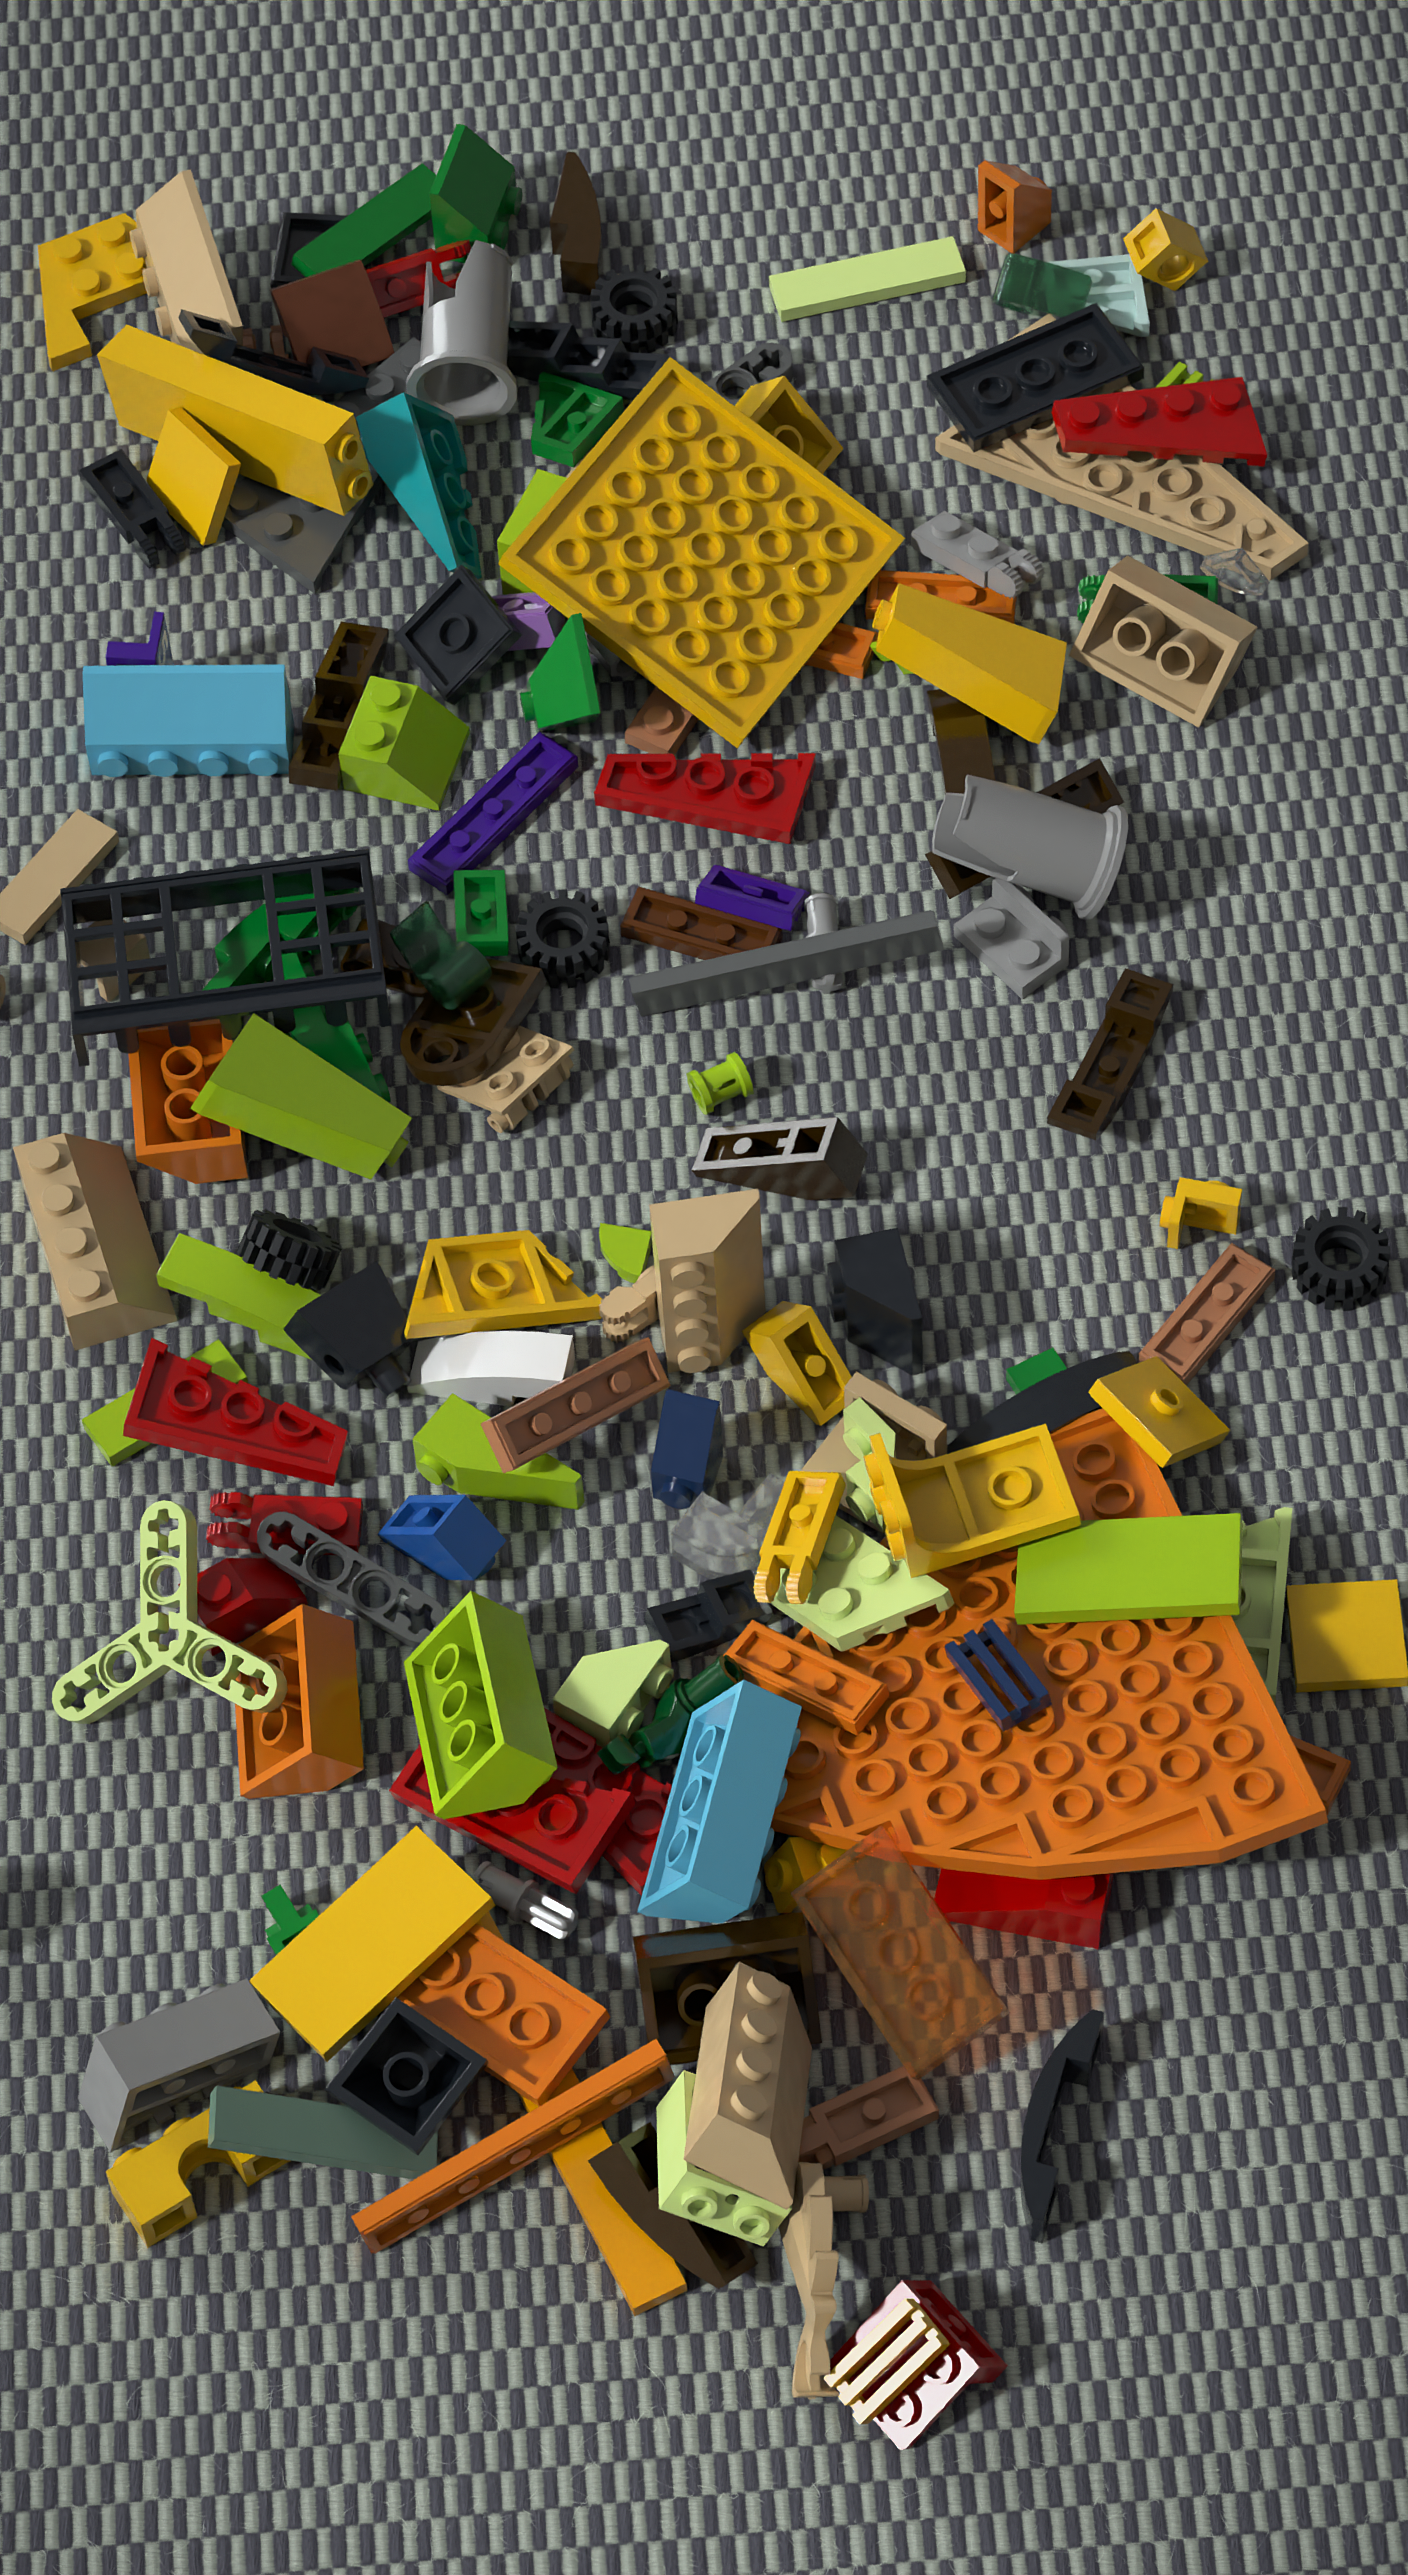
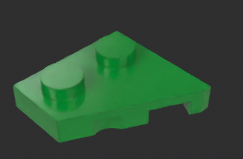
M542 372L539 376V400H536L535 405L536 422L533 424L531 434L532 454L574 468L624 412L623 397Z

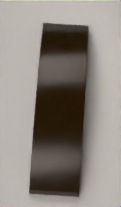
M941 689L927 690L933 736L936 738L945 795L946 793L964 794L967 774L995 781L984 714Z
M1127 968L1124 969L1106 1004L1105 1018L1073 1080H1066L1047 1116V1124L1093 1140H1097L1103 1134L1123 1104L1143 1065L1168 1006L1174 984Z

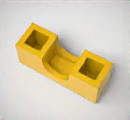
M256 2080L243 2088L233 2087L264 2093ZM209 2108L194 2118L184 2117L177 2120L166 2129L163 2137L145 2148L136 2147L126 2151L117 2158L113 2167L105 2172L113 2196L147 2248L198 2218L192 2196L185 2185L190 2174L199 2166L209 2162L228 2164L239 2173L248 2187L291 2160L208 2148Z

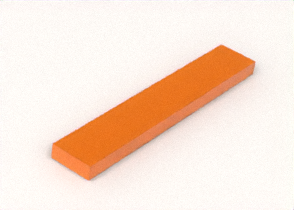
M654 2039L352 2215L351 2218L371 2254L378 2253L672 2081L675 2076L664 2050L657 2039Z

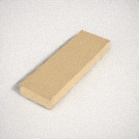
M77 809L0 893V931L26 945L62 906L60 889L80 886L119 843L118 832Z

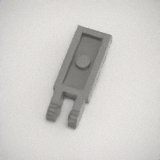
M946 511L941 512L911 532V546L914 550L983 588L988 587L1001 595L1004 594L1005 597L1014 598L1023 591L1024 581L1031 585L1044 577L1043 574L1045 572L1042 562L1035 555H1031L1024 548L1018 551Z

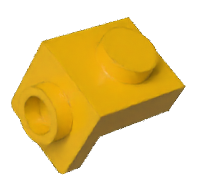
M1179 1177L1175 1197L1165 1196L1161 1210L1159 1227L1168 1228L1167 1247L1178 1249L1184 1225L1236 1235L1241 1213L1242 1189L1230 1187L1226 1183L1215 1180L1203 1182Z
M789 1837L764 1865L766 1885L772 1894L778 1913H791L804 1898H852L862 1887L851 1851L806 1840L802 1837Z

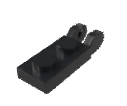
M122 449L78 470L81 483L128 544L132 543L137 555L147 568L149 567L150 569L160 563L158 551L147 537V534L157 529L165 544L175 555L186 550L183 536L170 519L168 509Z

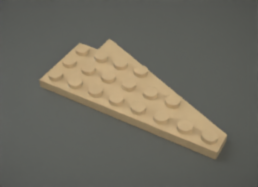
M1047 314L1011 339L1056 319L1051 314ZM1128 385L1112 393L1133 391L1135 389ZM1053 418L976 452L971 450L955 426H952L935 438V450L940 455L1053 497L1062 504L1074 505L1270 581L1308 555L1309 543L1224 467L1219 463L1202 462V456L1174 454L1173 460L1154 459L1153 454L1141 451H1129L1127 456L1063 452Z

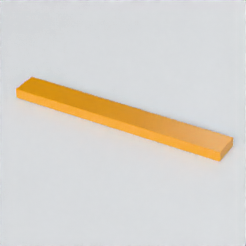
M488 1911L477 1923L504 1941ZM572 2068L546 2102L580 2083ZM517 2092L527 2113L538 2108L536 2104ZM600 2122L549 2152V2155L635 2317L686 2292L687 2284L673 2257L662 2250L633 2222L609 2193L588 2162L589 2159L613 2145Z

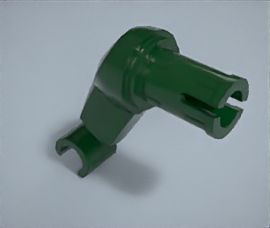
M722 1654L693 1679H676L661 1697L652 1723L632 1733L629 1740L621 1733L600 1749L597 1755L614 1775L620 1774L635 1762L640 1767L645 1768L680 1756L692 1712L737 1683L745 1680L742 1669L733 1658L728 1655L723 1656Z

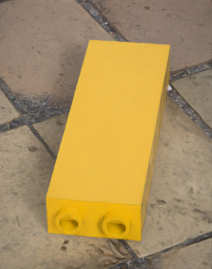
M127 324L97 354L119 426L159 441L168 410L182 407L241 463L238 474L342 516H345L359 500L363 499L373 486L354 413Z

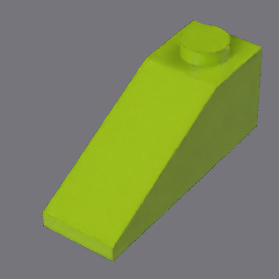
M453 1393L412 1439L416 1467L428 1481L435 1485L444 1483L461 1494L576 1510L585 1502L582 1475L548 1453H544L515 1470L503 1473L480 1424L491 1417Z

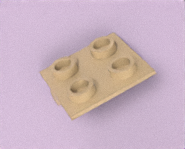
M519 1026L499 1059L486 1072L464 1083L436 1087L439 1091L491 1111L492 1114L487 1117V1121L498 1133H502L505 1129L513 1130L528 1115L526 1109L535 1110L538 1107L537 1099L544 1101L553 1090L570 1077L569 1070L574 1064L569 1055L574 1051V1048L571 1045Z

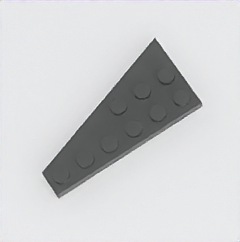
M415 337L411 338L367 375L369 380L366 387L345 393L332 405L354 413L356 420L357 416L403 392L407 393V377L413 366L420 362L421 342ZM367 459L373 486L363 499L359 500L345 516H342L244 477L233 488L222 527L313 594H316L323 583L322 575L331 561L335 562L343 550L342 542L351 527L358 525L384 481Z

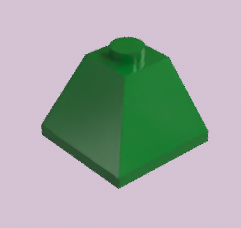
M582 613L570 616L527 682L528 692L520 693L525 723L534 721L536 733L595 722L601 714Z

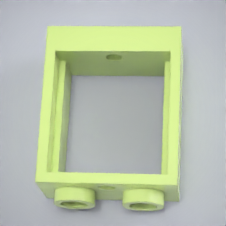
M683 2070L656 2107L659 2209L764 2247L792 2210V2204L786 2210L712 2173L695 2168V2165L683 2160L696 2074Z

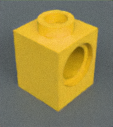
M1157 208L1123 238L1137 274L1173 291L1181 287L1208 262L1194 226Z

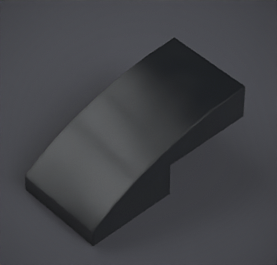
M751 1569L701 1582L697 1595L647 1608L644 1622L653 1641L662 1640L669 1644L670 1660L672 1663L702 1653L739 1637L752 1620L763 1624L771 1619L773 1612L768 1603L757 1602V1599H755L753 1588L755 1577Z

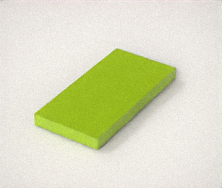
M1241 1513L1081 1521V1526L1018 1545L1014 1609L1017 1625L1240 1615L1243 1537Z

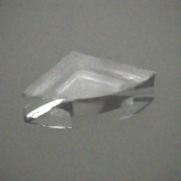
M1243 548L1207 555L1199 567L1207 576L1219 578V585L1244 595H1263L1270 583Z

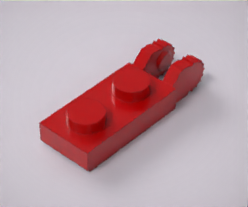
M469 240L457 241L435 250L429 248L365 270L383 318L424 304L426 262H431L432 272L440 282L456 289V281L461 270L443 278L439 264L452 259L462 258L470 253L471 245Z
M219 1492L211 1496L209 1510L215 1516H220V1518L226 1517L227 1519L229 1517L233 1519H251L250 1528L239 1522H215L210 1524L207 1528L206 1540L212 1546L250 1549L251 1553H261L257 1542V1530L260 1523L267 1516L275 1512H288L359 1553L363 1517L362 1498L253 1495L252 1498L242 1492ZM288 1527L283 1533H277L274 1530L270 1533L274 1543L273 1549L277 1551L282 1545H288L298 1551L299 1554H306V1551L315 1543V1541L309 1540L308 1547L305 1550L295 1544L291 1536L292 1529ZM325 1553V1554H323V1555H336V1554H333V1553Z

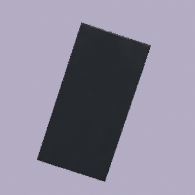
M1094 303L927 375V388L971 450L976 452L1052 419L1051 412L1054 400L1109 394L1144 379V366L1098 304Z

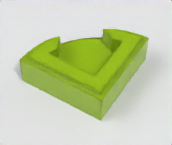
M600 1223L599 1239L603 1256L622 1279L631 1283L637 1282L639 1276L646 1270L652 1246V1232Z

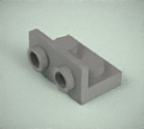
M995 878L992 880V897L954 924V937L1021 999H1024L1068 966L1070 937L1067 929L1059 919L1054 916L1048 917L1034 904L1027 890L1020 885L1014 886L1010 882Z

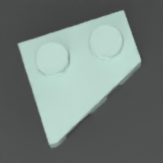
M1129 254L1042 262V277L1048 312L1066 316L1097 303L1116 330L1140 337L1149 336L1150 322L1142 276L1137 274Z

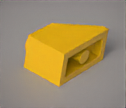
M782 1301L742 1330L766 1374L816 1425L822 1426L845 1408L844 1386L852 1376L811 1306Z

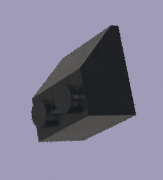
M898 1228L834 1240L835 1262L827 1263V1273L831 1291H828V1301L833 1322L843 1321L847 1340L850 1343L910 1375L922 1374V1315Z

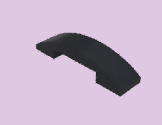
M181 309L178 319L188 336L206 356L306 395H326L349 392L366 387L369 380L356 358L313 346L307 363H302L238 345V341L225 321Z
M1123 1351L1090 1359L1053 1374L1006 1400L969 1426L947 1445V1454L1045 1423L1049 1433L1052 1434L1078 1418L1102 1409L1088 1393L1097 1379L1138 1362L1130 1351Z
M1092 2009L1063 2037L1044 2065L1028 2104L1021 2141L1020 2189L1024 2219L1031 2241L1043 2243L1058 2192L1059 2168L1042 2164V2160L1066 2081L1088 2087L1103 2037L1104 2012Z

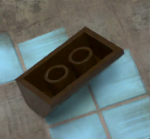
M802 1912L633 1936L647 2042L649 2043L657 2039L670 2065L698 2061L706 2007L739 1962L759 1972L769 1973L778 1981L790 1986L810 2044L822 2043L809 1935Z

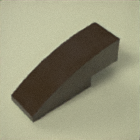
M567 151L550 219L552 254L561 255L562 292L591 295L592 289H596V281L600 277L603 279L601 219L596 193L588 172L577 153Z
M651 2122L588 2160L609 2193L633 2222L662 2250L690 2272L718 2289L724 2287L758 2264L744 2239L659 2209L657 2132Z

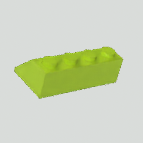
M470 1591L404 1661L435 1816L442 1819L523 1804L540 1786L545 1785L549 1781L553 1772L558 1768L523 1615Z

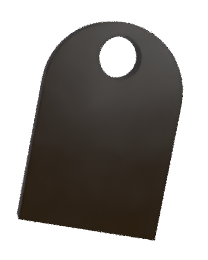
M454 952L403 1030L400 1047L412 1075L430 1085L450 1086L467 1082L486 1072L499 1059L547 984L542 968L477 956H456V952ZM451 1055L447 1060L441 1063H432L436 1058L440 1056Z

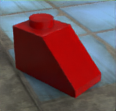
M225 1558L197 1574L198 1623L235 1644L262 1630L299 1605L308 1604L307 1598L293 1577L269 1563L265 1558ZM219 1646L210 1648L208 1651L213 1657L214 1655L222 1652L223 1649H221Z

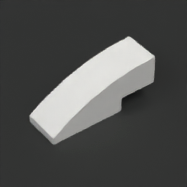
M488 1331L447 1335L418 1341L410 1374L412 1381L408 1385V1392L449 1398L453 1393L466 1401L513 1407L516 1397L530 1398L571 1376L575 1360L573 1335L527 1331Z

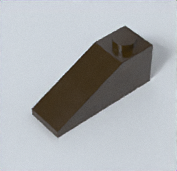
M838 1117L706 1128L692 1172L699 1178L805 1200L854 1197L868 1153Z

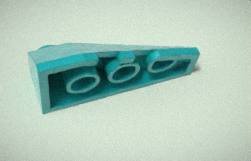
M405 392L357 416L356 420L361 433L360 438L366 458L446 568L454 573L462 565L470 569L477 579L482 578L476 531L465 517V510L473 505L471 493L461 486L460 475L467 472L468 467L454 416Z

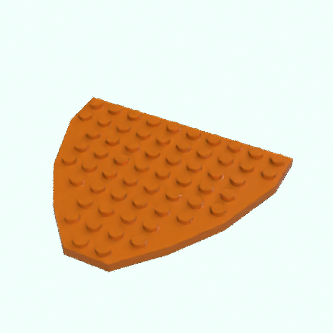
M1103 1408L1088 1413L1050 1434L1077 1506L1080 1521L1182 1516L1157 1463ZM885 1537L879 1544L890 1550L887 1537ZM1017 1545L927 1573L926 1575L950 1590L955 1604L945 1611L939 1613L936 1604L904 1617L907 1626L888 1634L874 1635L867 1642L843 1652L830 1645L805 1626L794 1638V1640L887 1684L890 1696L858 1736L801 1709L797 1728L801 1731L800 1740L796 1750L787 1761L784 1778L788 1782L787 1790L781 1803L775 1808L770 1826L776 1832L802 1837L806 1840L893 1863L1042 1880L1222 1863L1328 1823L1326 1809L1231 1615L1017 1625L1014 1614L1018 1557ZM991 1619L994 1620L1047 1689L1052 1705L1004 1732L947 1658L944 1647L952 1641H955L957 1645L964 1643V1634L971 1630H974L978 1635L984 1631L983 1624ZM992 1645L988 1646V1650L1026 1700H1032L1033 1698ZM974 1654L969 1657L968 1660L1006 1710L1011 1712L1016 1709L977 1656Z

